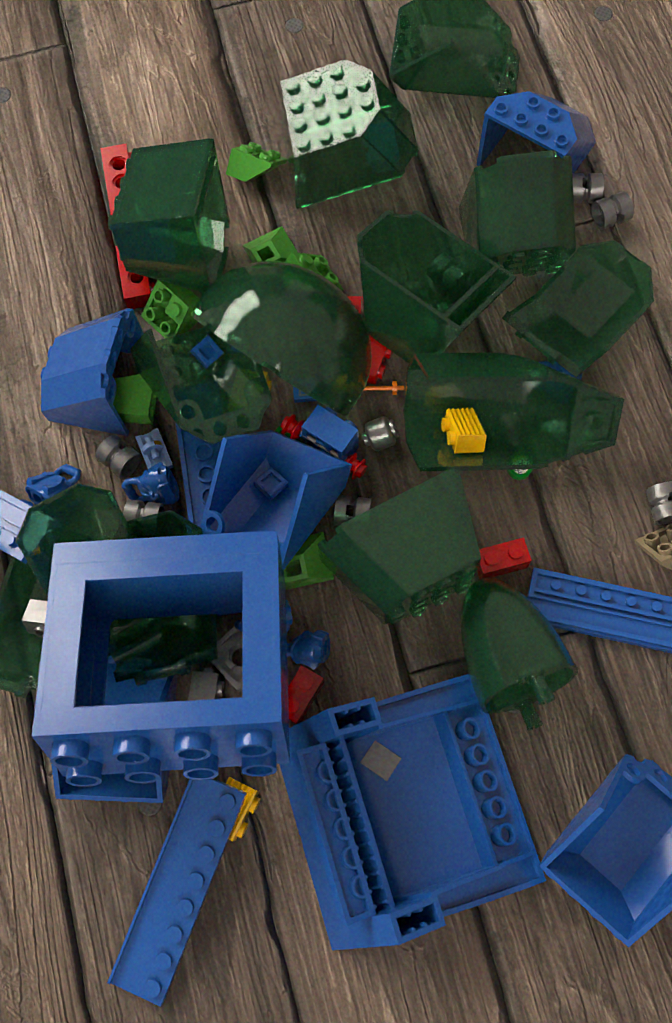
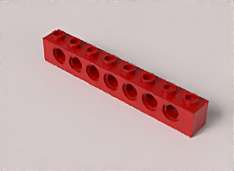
M125 143L100 149L123 297L128 308L137 309L145 307L155 282H151L154 270L152 263H148V257H151L149 245L145 244L144 240L148 238L146 226L142 225L141 220H145L142 206L138 204V202L142 201L139 188L135 186L136 183H139L137 172L132 167L136 165L133 152L128 151Z

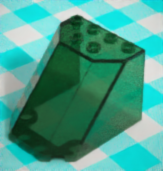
M412 0L398 10L389 78L402 90L496 98L517 92L520 56L518 50L512 44L511 39L513 35L510 27L485 0Z
M240 304L235 305L214 325L158 341L155 340L152 329L146 330L130 348L137 371L180 429L211 445L221 442L223 437L242 435L245 432L259 429L264 413L272 401V396ZM209 335L224 353L205 369L190 351Z

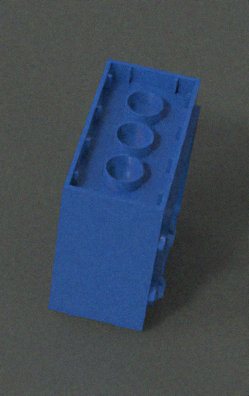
M277 530L54 543L32 737L48 756L50 762L56 766L63 776H66L68 784L80 787L96 786L102 782V774L125 773L124 778L129 782L152 783L160 779V771L182 769L183 776L188 779L207 780L218 776L219 767L242 766V773L245 775L261 777L276 773L277 764L290 763L286 589ZM243 612V698L105 706L110 629L113 620Z

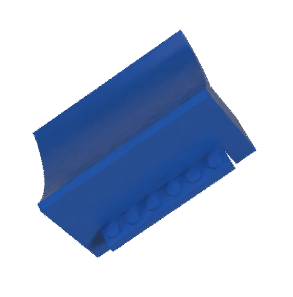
M475 672L377 702L375 697L329 708L289 728L290 763L279 765L332 950L400 945L445 926V916L496 900L546 881L544 872L539 867L540 860ZM374 741H377L402 758L387 781L360 763Z

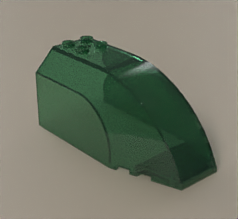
M487 352L414 353L407 367L403 410L406 444L420 472L542 469L548 467L549 463L558 460L564 462L570 460L571 456L580 453L586 455L614 446L624 398L537 361L517 355ZM448 408L450 410L453 408L455 410L457 408H473L487 435L484 452L454 454L452 446H449L447 443L446 432L442 431V418H445Z

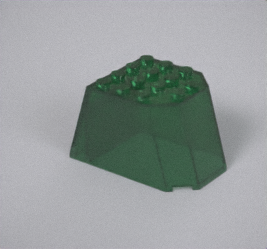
M344 59L280 81L283 138L297 209L402 177L412 157H416L419 149L410 112L372 70Z
M208 138L133 148L131 157L126 161L125 176L120 180L119 195L114 200L113 215H110L108 219L109 230H112L114 244L118 247L120 260L123 261L126 271L206 294H213V290L220 289L229 247L224 246L225 228H230V219L214 139Z
M548 150L501 156L496 158L497 164L485 169H483V166L475 167L459 205L471 280L478 279L479 282L491 280V277L500 276L501 279H508L514 277V274L523 273V276H532L539 271H545L546 274L558 272L576 251L571 156L566 155L561 158L557 156L556 151Z
M386 210L356 237L366 333L421 373L516 279V276L420 211H412V214H394V210Z
M457 465L340 524L335 529L337 534L328 542L322 540L317 544L321 562L384 625L388 623L396 624L411 615L413 618H416L426 612V607L432 604L439 606L448 600L447 596L455 592L457 595L464 593L470 589L469 585L473 582L472 580L481 561Z

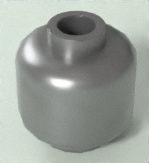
M384 416L367 422L365 424V432L362 433L365 445H371L375 451L395 445L396 438L399 437L394 421Z

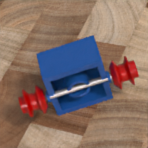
M317 405L306 421H296L295 414L286 416L280 426L282 428V435L290 433V438L294 440L299 437L303 438L304 444L352 464L350 472L352 473L353 480L357 477L361 478L368 468L365 465L366 459L357 460V453H355L359 448L357 426L350 420L346 419L344 421L339 418L331 408H323Z

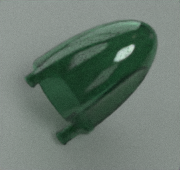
M491 577L481 578L468 588L464 596L460 625L465 662L474 693L482 712L494 714L516 709L520 711L527 730H533V726L536 729L542 726L543 723L533 704L537 700L539 705H545L544 701L548 704L555 700L553 693L568 684L577 675L578 668L550 622L523 593L502 580Z

